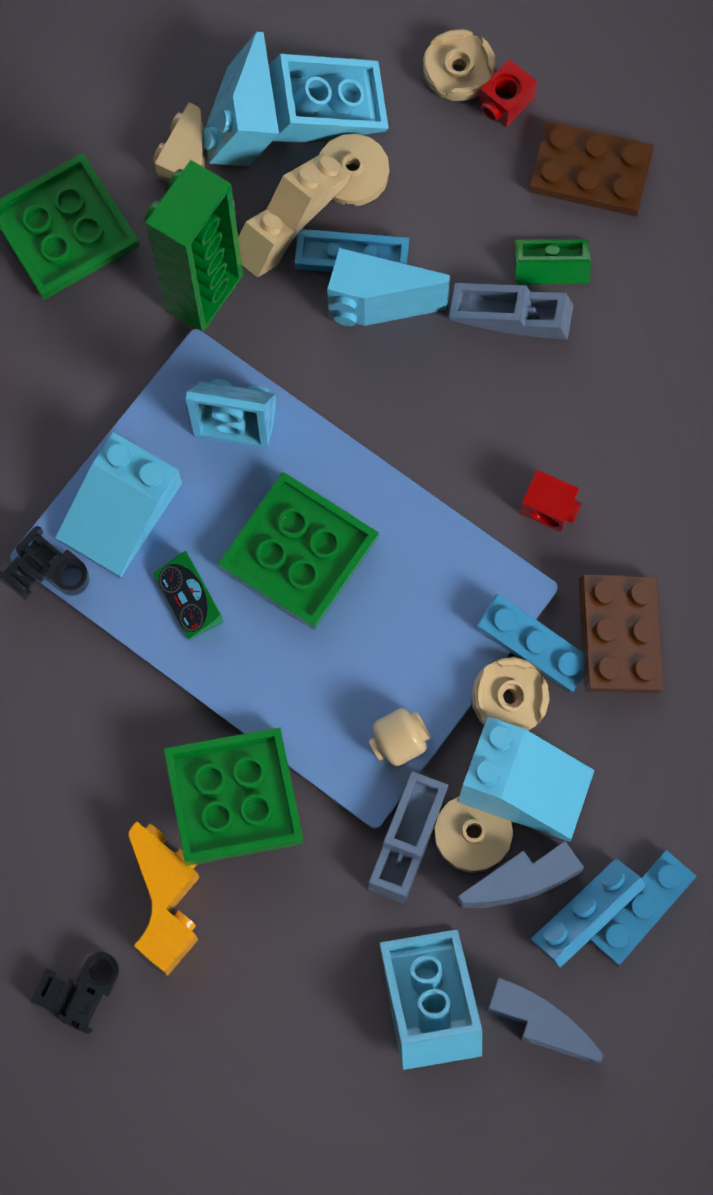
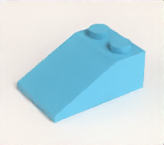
M257 31L227 67L202 137L203 146L207 149L209 164L250 166L279 134L263 32Z
M279 54L269 65L279 134L273 141L306 143L335 139L346 134L364 135L386 132L389 129L378 61Z
M339 248L327 289L329 317L334 318V321L344 326H355V324L367 326L446 310L449 297L450 275Z
M212 379L210 383L199 381L187 391L186 403L194 436L269 448L277 407L275 393H270L269 389L257 385L248 386L247 389L233 387L230 382L220 379Z
M113 432L92 463L55 539L121 578L182 485L179 470Z
M488 716L464 780L458 802L570 842L595 770L528 730Z
M458 929L380 942L381 957L402 1069L406 1070L481 1057L482 1027Z

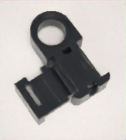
M40 526L34 527L17 545L16 551L19 557L17 556L4 572L0 570V580L23 600H26L32 593L29 588L37 580L39 582L44 580L43 574L46 580L59 591L71 596L82 593L87 588L90 580L85 564L68 549L62 554L41 536L44 532ZM68 567L80 569L82 571V578L79 583L73 586L64 585L60 580L64 569Z
M97 952L90 955L86 959L76 980L77 983L81 984L80 987L73 984L74 980L69 979L68 983L55 978L56 972L46 968L31 1002L57 1014L60 1011L67 1013L66 1017L62 1015L59 1017L63 1024L85 1034H90L93 1029L88 1028V1025L102 995L109 997L119 974L118 963L112 955L105 952ZM104 959L111 964L113 973L106 982L99 983L90 977L89 967L95 960ZM50 977H52L53 979H52V981H51V983H50V985H49V988H48V990H47L45 996L43 997V995H44V993H45V990H46V988H47V986H48V984H49V982H50V980H51Z

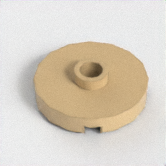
M464 29L449 30L436 36L423 57V74L430 89L440 97L452 101H467L479 96L480 89L495 74V54L484 38L481 37L480 39L478 36L472 35L473 32ZM455 65H462L465 69L463 71H455L453 67Z
M360 134L341 135L329 141L320 151V154L324 152L327 156L337 160L340 166L351 174L345 187L332 199L335 203L345 205V203L354 204V206L365 205L377 199L386 188L390 172L388 156L382 146L372 138ZM350 164L359 166L356 171H350L346 167Z
M516 657L495 660L483 667L474 680L471 691L473 709L479 721L484 725L489 716L529 731L546 715L550 700L546 680L535 669L536 667L526 660ZM506 690L513 694V702L511 704L506 703L503 698Z
M460 796L449 801L438 814L434 828L436 847L442 857L455 869L468 873L485 872L499 864L509 852L513 838L512 821L459 803ZM477 826L481 830V835L478 838H471L466 833L467 828Z

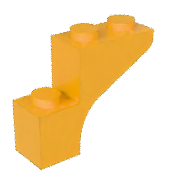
M136 821L129 831V839L152 900V914L147 929L134 947L168 976L199 940L196 934L192 932L196 925L179 910L174 916L170 912L200 877L194 870L197 864L185 866L182 849L174 853L164 845L168 838L151 823L144 828Z

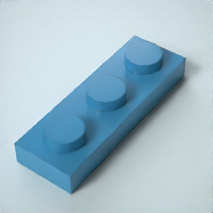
M301 229L297 235L295 269L332 272L339 248L407 264L409 238Z
M500 594L493 598L475 626L477 630L519 659L530 662L539 673L568 693L575 690L584 676L583 652Z
M666 850L641 878L646 887L596 933L589 942L618 967L697 876Z
M616 858L537 932L531 940L537 949L561 968L641 892L646 885L639 875Z

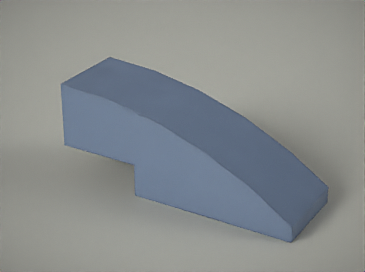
M455 283L449 318L451 321L498 332L568 340L574 305L567 293L530 292L528 287L524 285Z
M411 771L370 878L368 891L405 905L446 795L448 784Z
M566 841L535 863H532L525 852L522 851L459 895L457 903L461 908H486L526 900L559 887L579 875L584 866Z
M498 978L488 1013L525 1024L521 1038L522 1041L595 1065H599L602 1062L603 1053L571 1018L550 1002L526 988Z

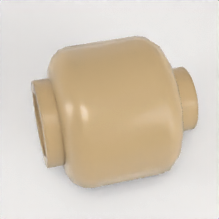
M399 708L374 722L373 734L375 737L370 739L369 743L379 761L386 758L393 766H400L426 751V740L430 739V734L417 711L411 713L406 708Z

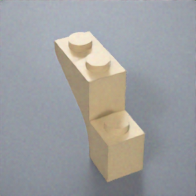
M190 102L183 113L178 112L170 127V137L166 144L160 143L153 157L157 178L166 183H169L172 175L178 169L183 170L190 159L205 168L202 141L204 129L201 110Z
M323 152L283 175L267 210L246 221L239 234L242 265L256 277H260L279 265L285 251L296 235L345 187L351 174L342 168L337 160Z

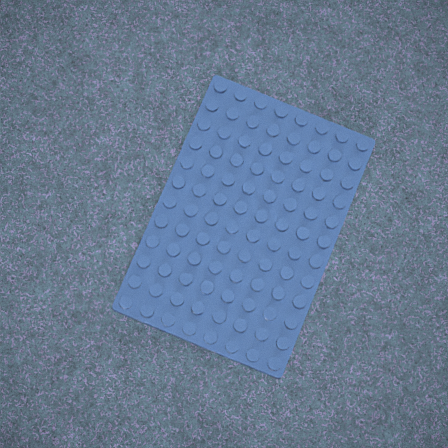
M194 329L187 335L29 530L30 532L34 527L40 526L44 532L41 536L62 554L68 549L85 564L90 577L87 588L82 593L72 596L59 591L46 580L44 574L42 576L44 580L39 582L41 585L243 734L281 727L288 767L372 829L380 828L400 802L411 771L421 774L472 706L471 691L474 680L483 667L495 660L508 658L511 654L475 628L493 598L500 594L528 615L537 619L558 589L555 581L199 329ZM212 379H220L230 382L233 387L247 389L248 386L257 385L269 389L270 393H275L277 407L269 448L194 436L186 403L187 391L199 381L210 383ZM113 432L178 469L182 485L121 578L55 539L92 463ZM282 472L290 475L379 532L378 539L315 630L218 568L219 561ZM16 548L10 555L12 562L17 556L19 557ZM184 551H187L223 619L222 624L191 640L187 638L153 575L155 571ZM68 567L62 571L60 580L67 586L76 585L82 578V571L77 567ZM399 708H406L411 713L417 711L430 734V739L426 740V751L400 766H393L386 758L379 761L369 743V740L375 737L373 734L374 722Z

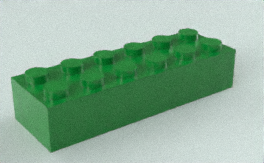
M190 159L183 170L178 169L172 175L167 187L168 192L161 201L156 200L150 206L145 216V223L165 311L190 327L204 332L243 277V268L231 183Z

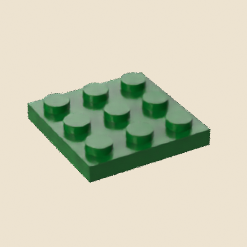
M84 153L0 199V231L43 301L140 246L136 235Z
M282 472L218 563V568L315 630L378 539L379 532L290 475Z
M281 727L164 748L185 866L303 844V835Z

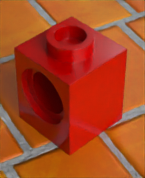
M509 59L480 89L479 106L481 111L494 122L498 120L507 127L535 98L537 80ZM502 92H507L512 94L514 97L510 99H502L498 96V94Z
M537 470L521 503L520 514L562 532L566 521L574 523L582 505L581 502L576 501L579 488Z

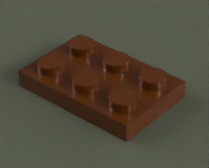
M547 120L529 192L637 217L654 145Z
M582 575L579 578L585 692L660 693L663 691L657 577Z

